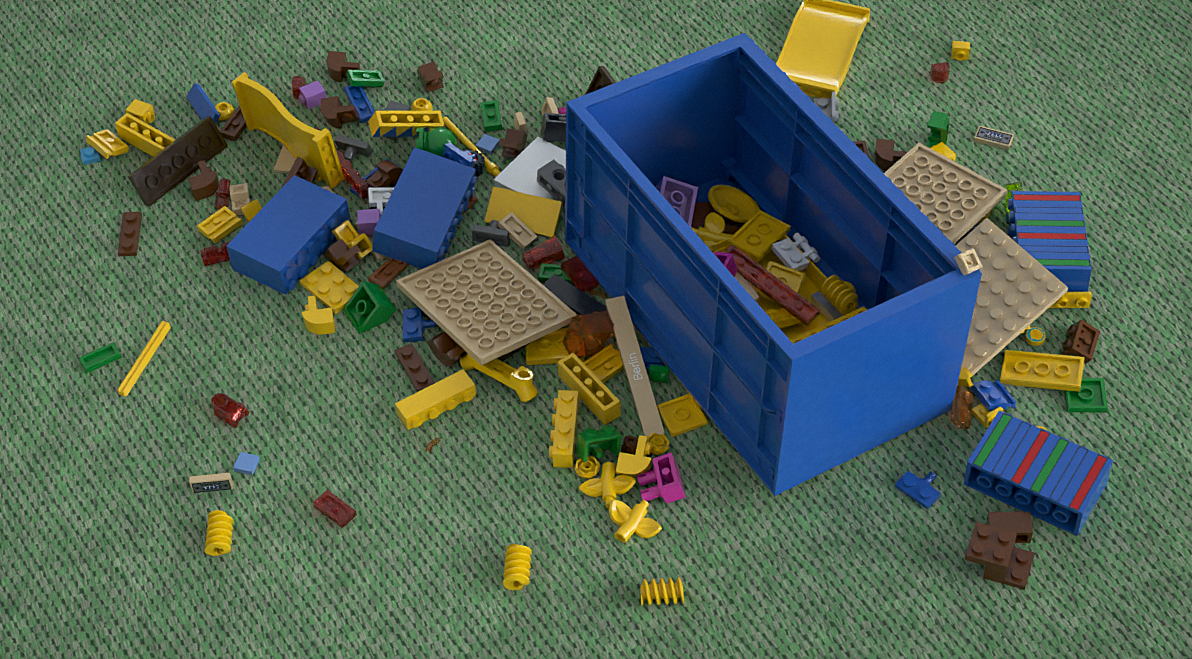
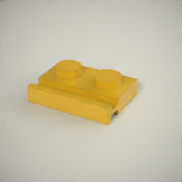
M108 129L93 133L91 137L89 135L86 136V142L106 159L111 155L114 157L128 152V145Z
M224 206L198 224L197 229L215 244L241 226L243 222L241 218H238L235 213Z
M785 305L780 309H768L765 312L779 328L806 322V314H801L800 311L793 309L791 306Z
M612 344L583 362L602 383H605L624 370L620 352L617 349L615 350Z

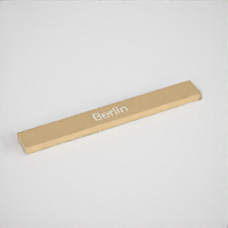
M620 296L606 299L605 304L644 436H649L655 432L665 435L625 297Z

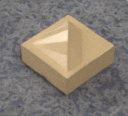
M521 112L515 113V129L527 133L523 114Z
M973 248L954 257L964 276L983 267Z

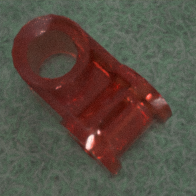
M218 393L211 398L214 415L234 428L238 426V422L243 417L249 415L248 409L242 403L233 400L226 394Z

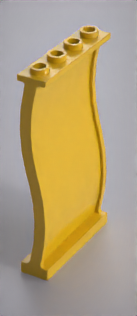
M803 0L792 22L776 65L806 95L831 99L832 92H835L836 98L849 69L860 36L867 22H869L870 8L833 0Z
M246 72L231 82L250 132L253 129L260 130L277 139L281 144H284L295 159L300 157L305 160L308 166L317 169L318 173L316 176L324 180L331 190L345 179L329 130L325 128L319 131L296 119L272 92L249 79Z

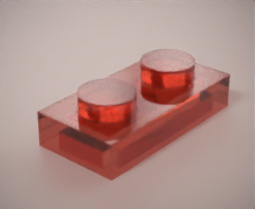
M577 256L562 262V270L579 290L586 293L597 288L599 282Z
M326 490L313 502L317 510L341 528L345 527L357 516L353 508L329 490Z

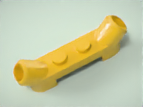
M468 353L460 358V364L464 370L470 371L476 368L516 391L521 402H527L537 396L538 391L533 384L534 374L524 366L515 369L497 358L480 365Z

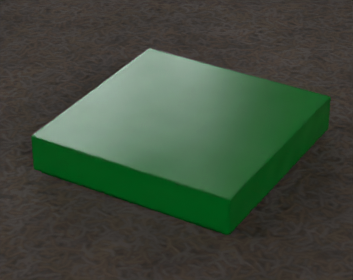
M1082 378L1080 392L1064 390L1067 412H1108L1104 378Z

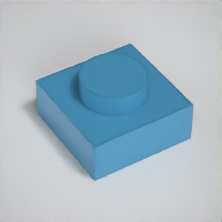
M93 147L80 149L83 165L101 161L99 152Z

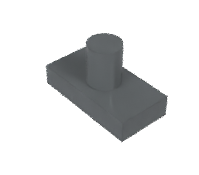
M338 134L334 139L339 149L346 150L342 157L346 162L352 163L356 153L370 157L373 152L368 142Z
M492 220L489 227L473 224L471 229L473 241L483 243L491 239L496 245L508 247L510 243L509 231L500 229L498 227L499 221Z

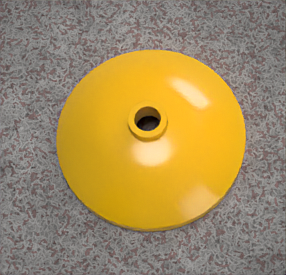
M715 185L708 192L711 206L720 216L729 221L746 223L760 210L757 203L749 195L735 187Z

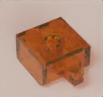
M607 311L577 315L572 317L562 342L569 355L574 353L578 358L595 355L604 349L608 338L615 336L613 331L614 323Z

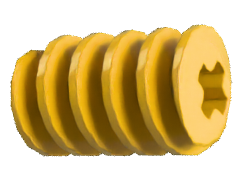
M837 275L830 276L820 285L819 293L831 302L842 315L857 310L858 295L848 285L844 284V281Z
M214 510L208 515L204 551L210 556L228 554L231 551L230 545L232 543V525L234 520L224 511Z
M511 544L506 547L503 586L506 589L521 590L523 586L529 584L530 580L528 577L530 576L529 570L531 568L532 550L529 547L518 544Z
M669 577L667 584H665L663 578H660L659 584L652 578L650 585L646 579H643L642 585H640L641 606L644 605L645 600L651 606L653 599L656 600L657 605H660L662 599L668 605L670 598L673 599L674 604H677L678 599L681 598L684 604L683 583L680 577H677L675 583Z

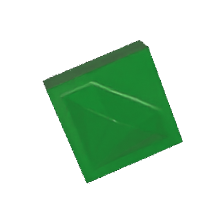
M650 365L649 381L668 384L670 379L669 367Z

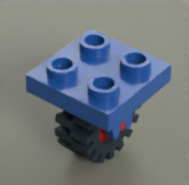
M450 142L444 145L443 158L476 169L475 177H479L483 172L485 163L483 154H478V151H472L473 149L470 148L469 150L467 148L459 149Z

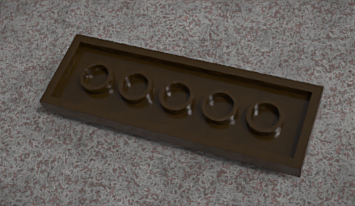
M206 116L127 177L144 204L150 206L199 168L198 162L203 160L205 162L209 161L228 145L211 116Z

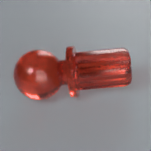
M222 178L220 180L219 189L216 192L218 198L214 203L216 209L220 210L224 206H229V201L226 199V197H230L229 179Z

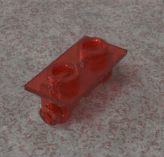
M230 242L220 244L219 248L214 245L200 250L204 266L230 260L226 247Z

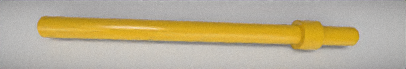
M448 117L443 118L446 127L468 149L476 150L478 154L481 153ZM485 157L484 166L487 172L497 177L501 173L499 167Z

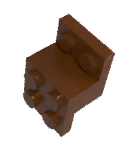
M975 522L965 560L985 565L984 579L1025 590L1035 553L1014 547L1017 533Z

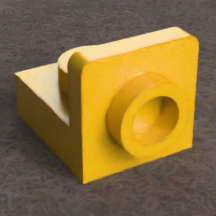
M953 41L951 59L959 61L968 60L970 42Z
M982 403L971 409V413L985 428L990 426L998 411L1003 412L1002 407L988 411Z

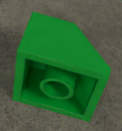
M363 281L343 307V310L360 334L387 322L396 308L380 285Z

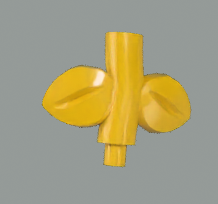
M714 212L707 215L704 221L705 228L700 226L698 229L691 227L706 246L710 247L712 252L715 243L733 236L732 234L722 233L725 228L724 219Z
M606 462L602 465L601 479H589L579 486V490L591 497L602 495L606 508H609L611 500H617L616 494L622 495L628 492L636 483V480L629 475L615 477L616 464Z
M611 500L609 505L610 518L615 524L620 526L614 533L615 539L626 543L634 533L641 538H650L660 532L662 528L657 521L651 518H644L647 514L646 508L649 505L647 501L642 500L640 504H635L633 509H631L622 501Z

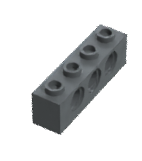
M553 159L537 170V182L557 201L563 202L565 207L566 170L563 165L558 164Z

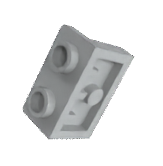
M832 92L831 99L814 98V104L819 106L821 111L831 118L835 124V121L839 120V111H835V109L839 108V98H835V92Z

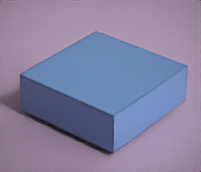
M484 134L476 144V147L480 151L491 155L499 146L500 140Z
M240 452L233 469L236 472L253 475L260 458L257 455Z

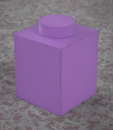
M319 81L299 88L300 95L298 97L300 103L306 105L308 109L321 105V99L326 98L325 90Z
M380 209L358 210L357 225L359 235L363 233L366 236L374 235V229L381 217Z

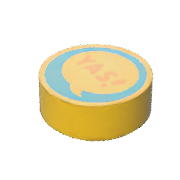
M1032 327L1027 330L1025 340L1032 346H1039L1044 343L1046 335L1042 329Z

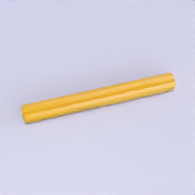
M162 321L118 387L119 395H128L171 327L168 322Z

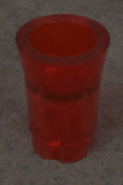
M555 235L522 253L524 263L529 270L540 267L542 263L548 264L565 259L562 247Z

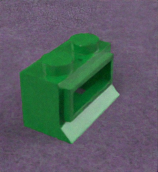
M933 111L927 128L931 130L926 147L930 148L941 142L946 145L950 122L948 114Z
M605 425L599 430L587 428L584 432L578 433L577 449L574 452L583 462H587L588 453L590 452L596 458H603V450L607 449L615 456H619L622 435L615 427Z

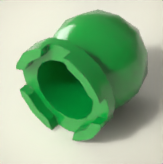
M424 127L416 128V133H419L418 139H416V148L442 157L445 144L450 142L457 147L456 137L446 128H432L428 132H425Z

